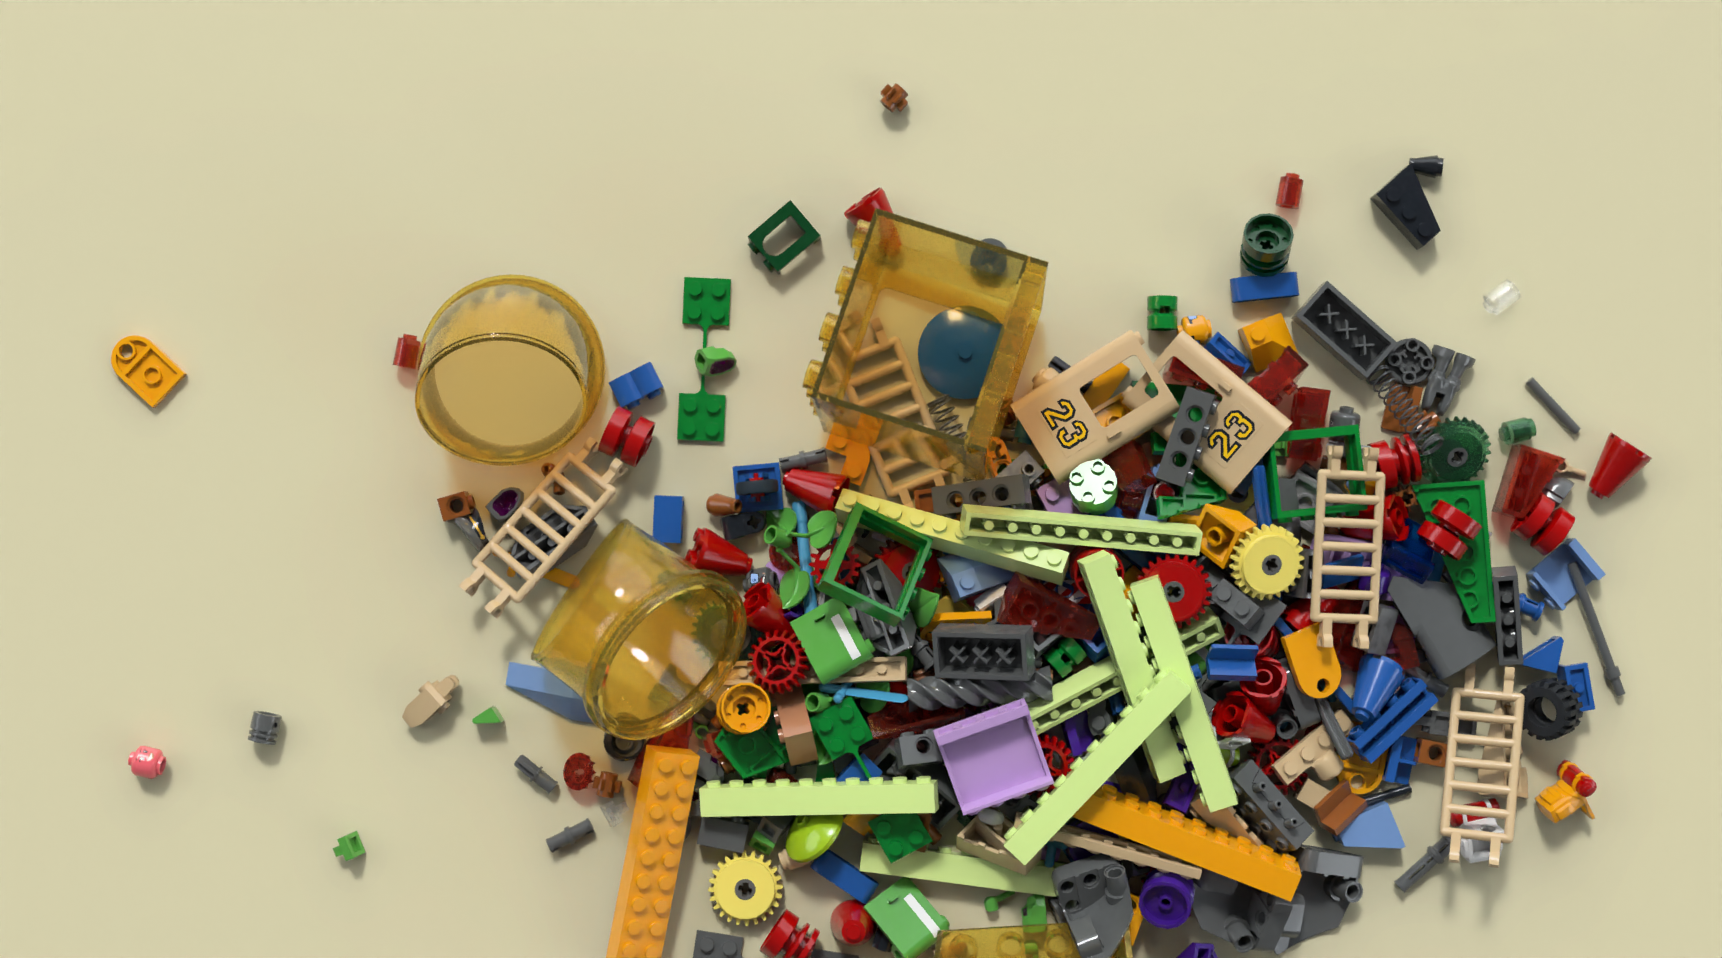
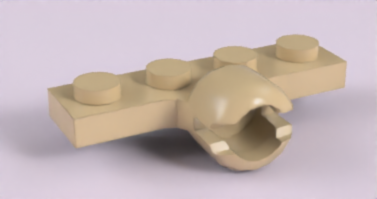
M1338 709L1334 712V715L1346 736L1355 725L1343 709ZM1322 722L1270 767L1284 785H1288L1309 767L1312 768L1321 781L1331 780L1343 770L1344 764L1335 753V746Z

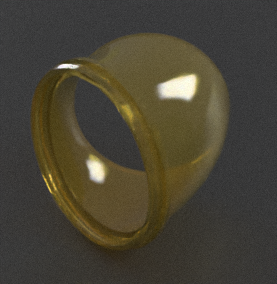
M512 274L498 275L476 281L462 288L451 296L435 313L420 345L415 408L421 425L427 434L442 448L458 457L476 463L495 466L520 465L552 455L566 446L580 433L599 404L604 387L606 367L605 354L598 330L586 310L571 295L558 286L535 277ZM486 341L520 342L538 347L561 360L576 377L582 391V396L569 419L550 435L522 445L491 443L466 431L449 414L437 389L435 365L455 350L475 343Z
M625 518L599 544L562 596L534 645L531 660L536 661V663L583 699L585 711L589 718L602 731L627 740L648 739L664 734L684 723L706 705L721 688L734 668L744 644L747 628L746 611L742 598L728 579L717 572L696 568L665 544Z

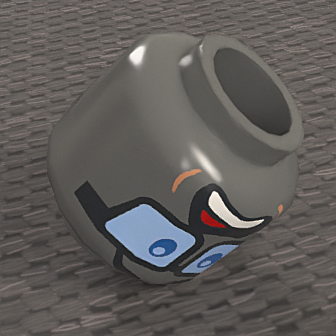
M769 567L751 569L747 573L746 579H743V589L745 592L759 582L769 583L775 591L779 588L778 575Z

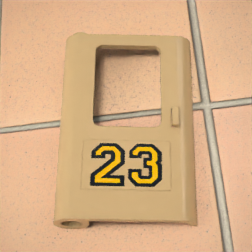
M1129 330L1010 404L1059 485L1068 480L1070 473L1080 464L1104 458L1179 411V404L1143 349L1142 345L1145 342L1138 331L1133 333L1132 330ZM1137 356L1158 389V395L1109 426L1103 427L1085 401L1080 389L1127 358Z
M1181 331L1153 364L1157 371L1160 372L1166 363L1175 356L1222 395V401L1219 403L1215 415L1210 414L1208 424L1211 427L1207 438L1202 437L1200 446L1203 447L1200 459L1198 461L1194 460L1193 464L1231 495L1293 422L1185 331ZM1147 372L1134 387L1130 385L1121 395L1124 398L1122 403L1131 411L1152 399L1145 392L1146 387L1152 381ZM1170 416L1152 427V429L1168 442L1176 418ZM1187 430L1183 433L1182 438L1185 443L1191 444L1195 436L1193 432Z

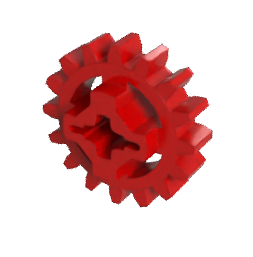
M837 539L833 540L832 545L829 544L822 549H817L818 554L811 553L810 555L815 559V562L809 563V566L815 568L810 574L818 576L816 583H819L822 578L820 569L826 568ZM853 546L846 550L850 561L842 560L841 567H839L834 581L846 586V581L850 584L854 583L851 578L852 575H859L855 571V567L861 566L860 563L855 562L859 554L853 555L851 553L854 549ZM831 549L830 556L826 560H820L822 554ZM844 569H850L848 575L839 580V574Z

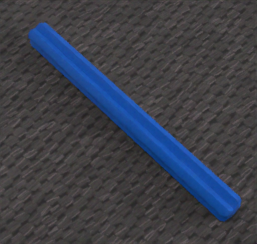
M1255 465L1251 470L1258 528L1261 530L1262 524L1270 527L1272 517L1265 467L1263 465ZM1282 592L1281 597L1273 595L1275 598L1282 602Z

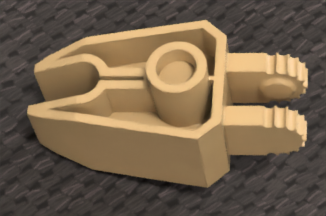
M450 675L444 678L443 681L439 682L437 680L432 684L427 681L418 689L420 694L406 706L402 716L404 721L413 728L428 721L437 712L442 714L451 706L448 703L453 698L450 693L458 687V677Z

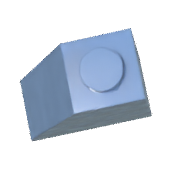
M1385 801L1368 806L1338 836L1332 834L1335 842L1339 841L1341 845L1347 847L1400 849L1406 847L1389 805Z

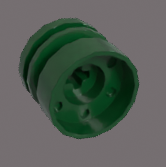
M1268 213L1252 217L1246 223L1240 250V260L1247 271L1254 275L1268 277L1281 273L1286 268L1294 236L1293 229L1288 221L1279 215Z

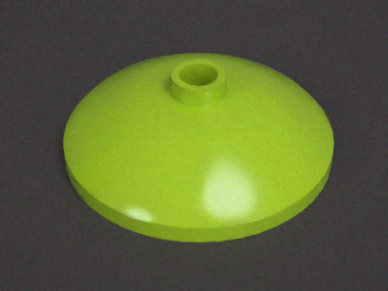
M797 815L790 825L786 836V852L788 856L796 862L805 863L822 855L837 838L842 827L843 815Z

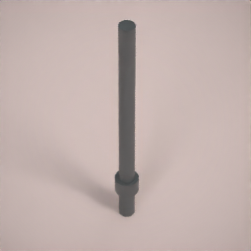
M1577 562L1567 564L1606 667L1604 670L1606 677L1611 681L1616 696L1624 695L1625 691L1619 677L1621 676L1619 667L1614 664Z

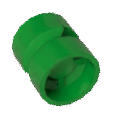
M1157 295L1147 297V310L1151 312L1147 316V330H1177V316L1174 315V312L1177 311V296ZM1160 309H1164L1165 313H1159Z
M1066 634L1057 642V648L1052 647L1043 655L1046 662L1058 672L1061 678H1064L1073 670V664L1078 665L1087 657L1085 651L1069 634ZM1064 654L1067 659L1062 660L1060 657Z

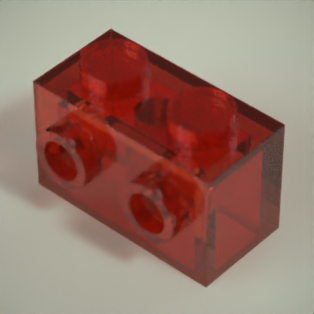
M1134 439L1108 454L1110 459L1108 464L1118 477L1117 485L1123 492L1127 491L1132 496H1135L1157 482L1141 444Z

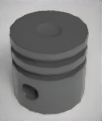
M254 711L250 725L252 730H249L251 735L248 736V740L275 745L276 740L274 739L278 737L276 733L279 732L282 716L270 712Z

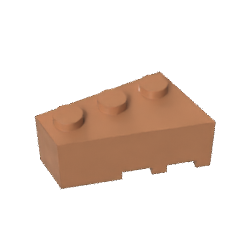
M792 684L793 692H788L785 688V692L782 695L777 690L774 694L769 693L772 707L777 706L778 709L773 712L776 725L781 724L782 729H778L780 743L786 744L790 764L794 766L819 759L802 686L797 687Z

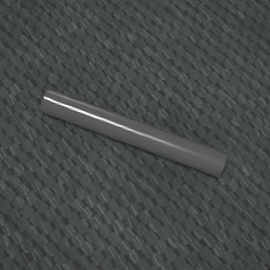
M1533 377L1526 382V385L1573 434H1576L1581 429Z

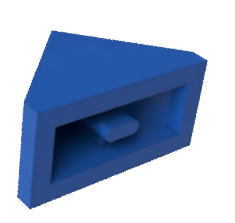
M1553 636L1524 654V664L1518 665L1557 673L1564 640L1562 637Z

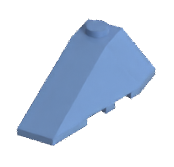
M948 554L936 559L954 603L986 592L998 585L1007 584L1027 576L954 554Z
M509 662L506 686L571 720L594 723L602 677Z

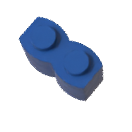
M651 362L609 382L620 407H627L628 410L639 406V401L645 397L651 400L662 394L660 390L664 388Z

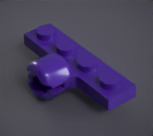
M1179 742L1176 743L1178 750L1182 751L1186 759L1183 748H1186L1187 746H1184ZM1187 759L1186 764H1184L1186 773L1172 779L1162 802L1182 814L1187 812L1198 784H1195L1191 772L1195 770L1192 761L1188 762Z

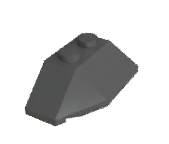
M562 505L579 520L588 512L586 506ZM552 509L540 517L564 538L574 528ZM594 519L548 572L587 546L598 526ZM532 523L520 531L548 556L558 546ZM515 541L510 555L533 574L542 563Z
M878 559L860 569V578L857 583L856 592L894 610L903 586L883 560ZM857 609L866 638L871 640L876 649L885 652L889 656H895L913 647L917 626L911 609L906 615L904 622L900 620L895 627Z

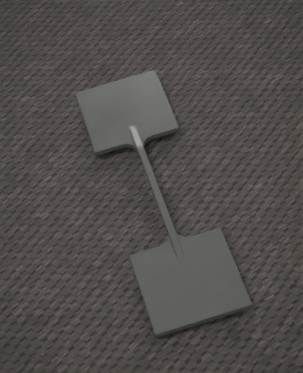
M1240 590V592L1258 605L1265 614L1249 631L1224 611L1221 618L1235 628V634L1227 644L1233 645L1235 640L1241 635H1246L1257 644H1260L1287 605L1274 596L1272 600L1267 599L1265 596L1263 600H1260L1256 596L1252 598ZM1206 672L1197 685L1209 715L1217 702L1204 694L1202 690L1204 683L1208 679ZM1171 716V721H1169L1170 727L1177 732L1175 726L1179 725L1176 716Z
M697 930L693 958H743L741 955L743 937ZM813 949L811 958H859V956Z

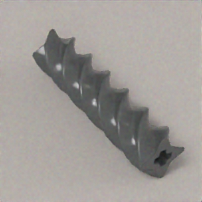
M1050 666L1043 667L1038 671L1036 670L1028 681L935 678V676L924 677L917 681L907 678L909 713L919 708L934 711L943 706L958 709L966 704L982 707L991 701L996 704L1005 705L1015 699L1019 700L1022 698L1025 699L1026 703L1033 702L1039 697L1053 701Z

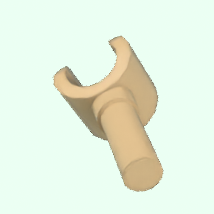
M1565 459L1557 460V462L1563 463L1565 468L1564 470L1554 468L1556 473L1568 472L1582 477L1586 476L1585 471L1569 466Z

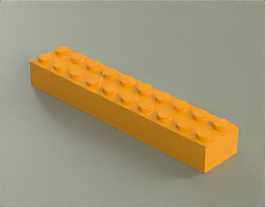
M646 745L606 958H661L700 760V756L691 749Z
M1109 784L1101 785L1072 816L1290 902L1302 877L1298 861L1290 854L1283 853L1280 855L1273 852L1274 850L1269 846L1263 844L1260 846L1254 845L1248 838L1243 836L1236 838L1229 835V832L1223 828L1216 827L1213 829L1206 826L1207 824L1202 820L1185 818L1184 814L1179 811L1171 810L1169 812L1161 809L1162 806L1152 801L1148 803L1142 802L1137 795L1128 792L1124 795L1118 792L1117 788Z

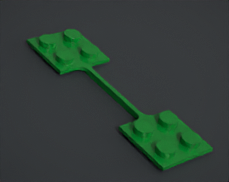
M684 277L682 324H699L703 327V348H707V330L710 326H729L731 279ZM701 375V389L698 393H679L677 440L724 442L726 395L708 394L705 391V375Z
M852 696L810 718L832 760L845 753H853L867 778H872L858 753V748L860 745L873 739L874 736ZM917 813L881 814L868 821L890 863L933 841Z

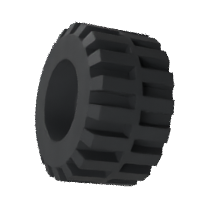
M1546 678L1526 686L1527 688L1521 690L1520 693L1525 696L1522 729H1527L1529 736L1536 735L1538 740L1545 739V741H1551L1574 731V727L1580 724L1581 721L1578 718L1583 716V712L1580 711L1583 704L1577 699L1580 697L1579 693L1572 691L1574 687L1571 684L1566 686V681L1562 679L1557 681V678ZM1543 697L1549 699L1555 706V721L1549 719L1542 710Z

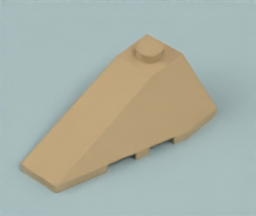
M1497 700L1493 714L1514 716L1513 702ZM1491 723L1487 737L1512 739L1513 725ZM1485 746L1481 760L1510 763L1511 748ZM1520 762L1517 798L1527 799L1526 767H1521ZM1479 769L1477 783L1508 786L1509 772ZM1479 792V795L1493 798H1507V795Z
M1200 787L1194 793L1188 810L1196 819L1201 817L1207 823L1214 827L1225 829L1229 832V835L1236 838L1238 836L1246 837L1254 845L1260 846L1263 844L1252 831L1250 832L1249 826L1235 814L1236 811L1232 806L1210 813L1208 806H1203L1199 793L1203 792L1202 788Z

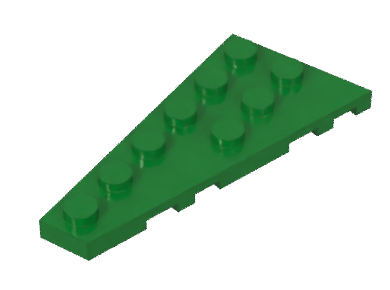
M1484 480L1411 485L1427 521L1437 525L1440 523L1430 512L1439 500H1443L1482 526L1474 540H1468L1462 536L1459 537L1468 547L1460 561L1448 555L1446 557L1441 556L1470 623L1496 622Z

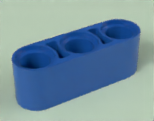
M1297 272L1278 273L1268 277L1257 275L1230 279L1232 303L1299 296Z
M829 849L814 859L810 865L818 874L864 904L868 903L880 885L876 880L859 871L857 867Z

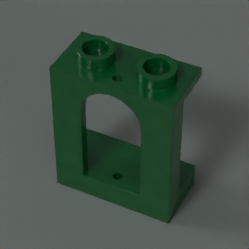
M790 200L748 235L750 240L748 246L756 255L758 253L762 254L766 259L763 263L771 273L775 270L780 274L781 270L804 250L821 239V235ZM788 217H791L805 234L783 253L777 256L767 254L763 249L765 237Z

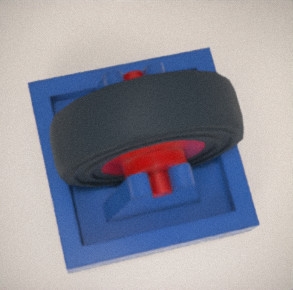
M779 462L732 467L735 499H739L742 502L740 513L783 509Z

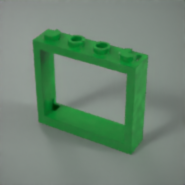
M1359 424L1285 431L1276 441L1287 442L1344 436L1347 470L1363 471ZM1273 444L1263 456L1272 519H1278V523L1292 522V517L1299 516L1300 521L1315 520L1316 508L1281 510L1275 445ZM1348 480L1350 494L1366 495L1365 481ZM1362 504L1325 507V517L1336 518L1339 512H1345V517L1359 515V510H1368V507Z
M856 502L847 516L817 590L895 627L900 620L904 622L906 615L909 613L908 602H912L918 589L915 588L917 581H921L926 569L923 568L924 562L929 561L932 555L930 547L934 539ZM858 523L917 551L894 610L834 581Z

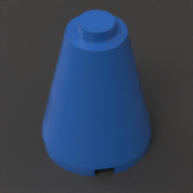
M1365 654L1359 661L1351 710L1355 718L1360 721L1367 722L1373 720L1405 679V674H1402L1403 668L1388 657L1381 655V658L1378 659L1373 658L1374 654Z

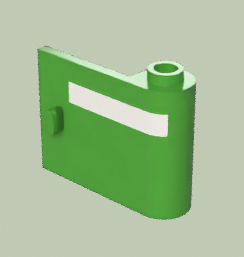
M835 598L790 622L823 685L874 657L872 652L876 650L871 640L863 638L845 603Z
M902 877L863 907L893 944L891 949L895 958H917L949 933V921L935 910L909 877Z

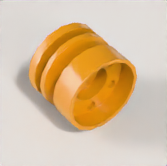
M739 683L726 689L720 695L716 704V716L720 725L726 731L733 734L745 735L760 729L767 722L771 713V703L767 693L760 686L753 683ZM744 704L746 713L739 715L737 706Z

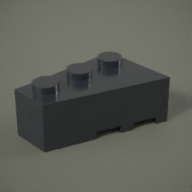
M1411 163L1404 167L1370 198L1416 250L1425 246L1441 231Z

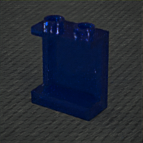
M1406 518L1404 519L1405 526H1409L1407 539L1403 541H1386L1381 563L1423 584L1435 567V563L1431 562L1434 550L1426 545V541L1416 534L1421 524Z

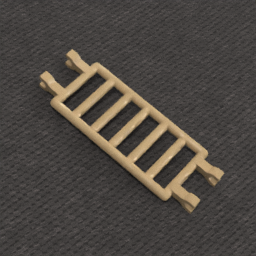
M877 317L870 320L879 342L875 345L853 353L845 332L842 331L836 334L844 357L837 359L835 366L887 496L889 498L900 496L904 506L914 508L908 492L931 482H934L936 487L946 485L943 478L951 475L952 468L899 337L887 339L880 318ZM892 347L894 348L898 358L897 361L855 378H850L846 368L847 365ZM900 369L903 370L907 382L859 401L854 389L855 387ZM911 391L915 404L873 421H867L863 409ZM915 413H920L924 423L923 426L876 444L872 434L873 430ZM928 434L933 447L885 466L880 452ZM937 456L941 469L893 487L889 474Z
M592 437L587 439L582 450L577 455L568 452L472 560V566L476 570L469 578L462 581L459 587L472 597L485 578L493 583L501 592L484 609L496 619L503 613L504 607L511 600L515 603H520L616 494V488L612 484L628 468L618 458L612 461L609 469L602 477L590 468L586 463L592 456L600 452L598 451L599 444ZM570 463L605 491L596 502L561 474ZM554 481L589 509L581 520L546 492ZM539 499L574 527L565 538L530 510ZM523 517L528 519L558 545L549 556L515 528ZM508 534L542 563L533 574L499 545ZM492 552L526 580L518 592L483 563Z
M1327 445L1328 468L1320 469L1317 473L1310 619L1313 622H1320L1317 646L1333 647L1332 623L1355 624L1352 647L1369 649L1368 624H1376L1379 614L1386 476L1383 472H1376L1379 448L1363 447V471L1340 470L1343 446ZM1327 479L1376 481L1375 496L1326 493ZM1326 503L1374 505V519L1325 517ZM1324 527L1373 529L1372 543L1324 541ZM1323 551L1372 553L1371 567L1322 565ZM1322 575L1370 576V591L1321 589ZM1321 598L1369 600V615L1320 613Z
M1471 663L1466 666L1464 688L1455 687L1452 689L1439 831L1442 836L1451 837L1449 862L1459 863L1461 838L1490 841L1489 867L1499 868L1501 843L1509 844L1514 839L1525 696L1521 693H1513L1515 667H1505L1503 691L1474 689L1476 664ZM1461 697L1515 702L1514 716L1460 711ZM1459 720L1513 725L1512 739L1458 734ZM1457 743L1511 748L1510 763L1456 757ZM1455 766L1509 772L1508 786L1454 780ZM1453 790L1507 795L1506 810L1452 804ZM1451 813L1505 819L1504 833L1450 827Z

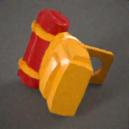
M1563 760L1556 770L1560 779L1554 785L1546 787L1535 797L1536 804L1540 811L1554 823L1566 818L1578 808L1593 820L1595 816L1586 797L1591 796L1597 788L1596 782L1575 763Z

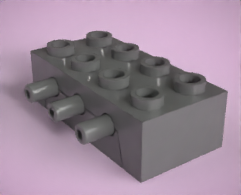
M1252 759L1238 763L1236 766H1230L1227 769L1238 798V804L1233 805V809L1239 817H1242L1249 824V829L1263 840L1264 845L1274 850L1273 852L1280 854L1297 850L1314 832V829Z

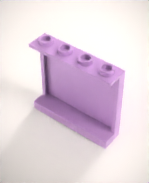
M1024 698L933 730L963 816L978 814L982 809L989 806L998 807L1006 800L1012 798L1020 799L1034 790L1043 791L1049 788L1051 784H1054Z

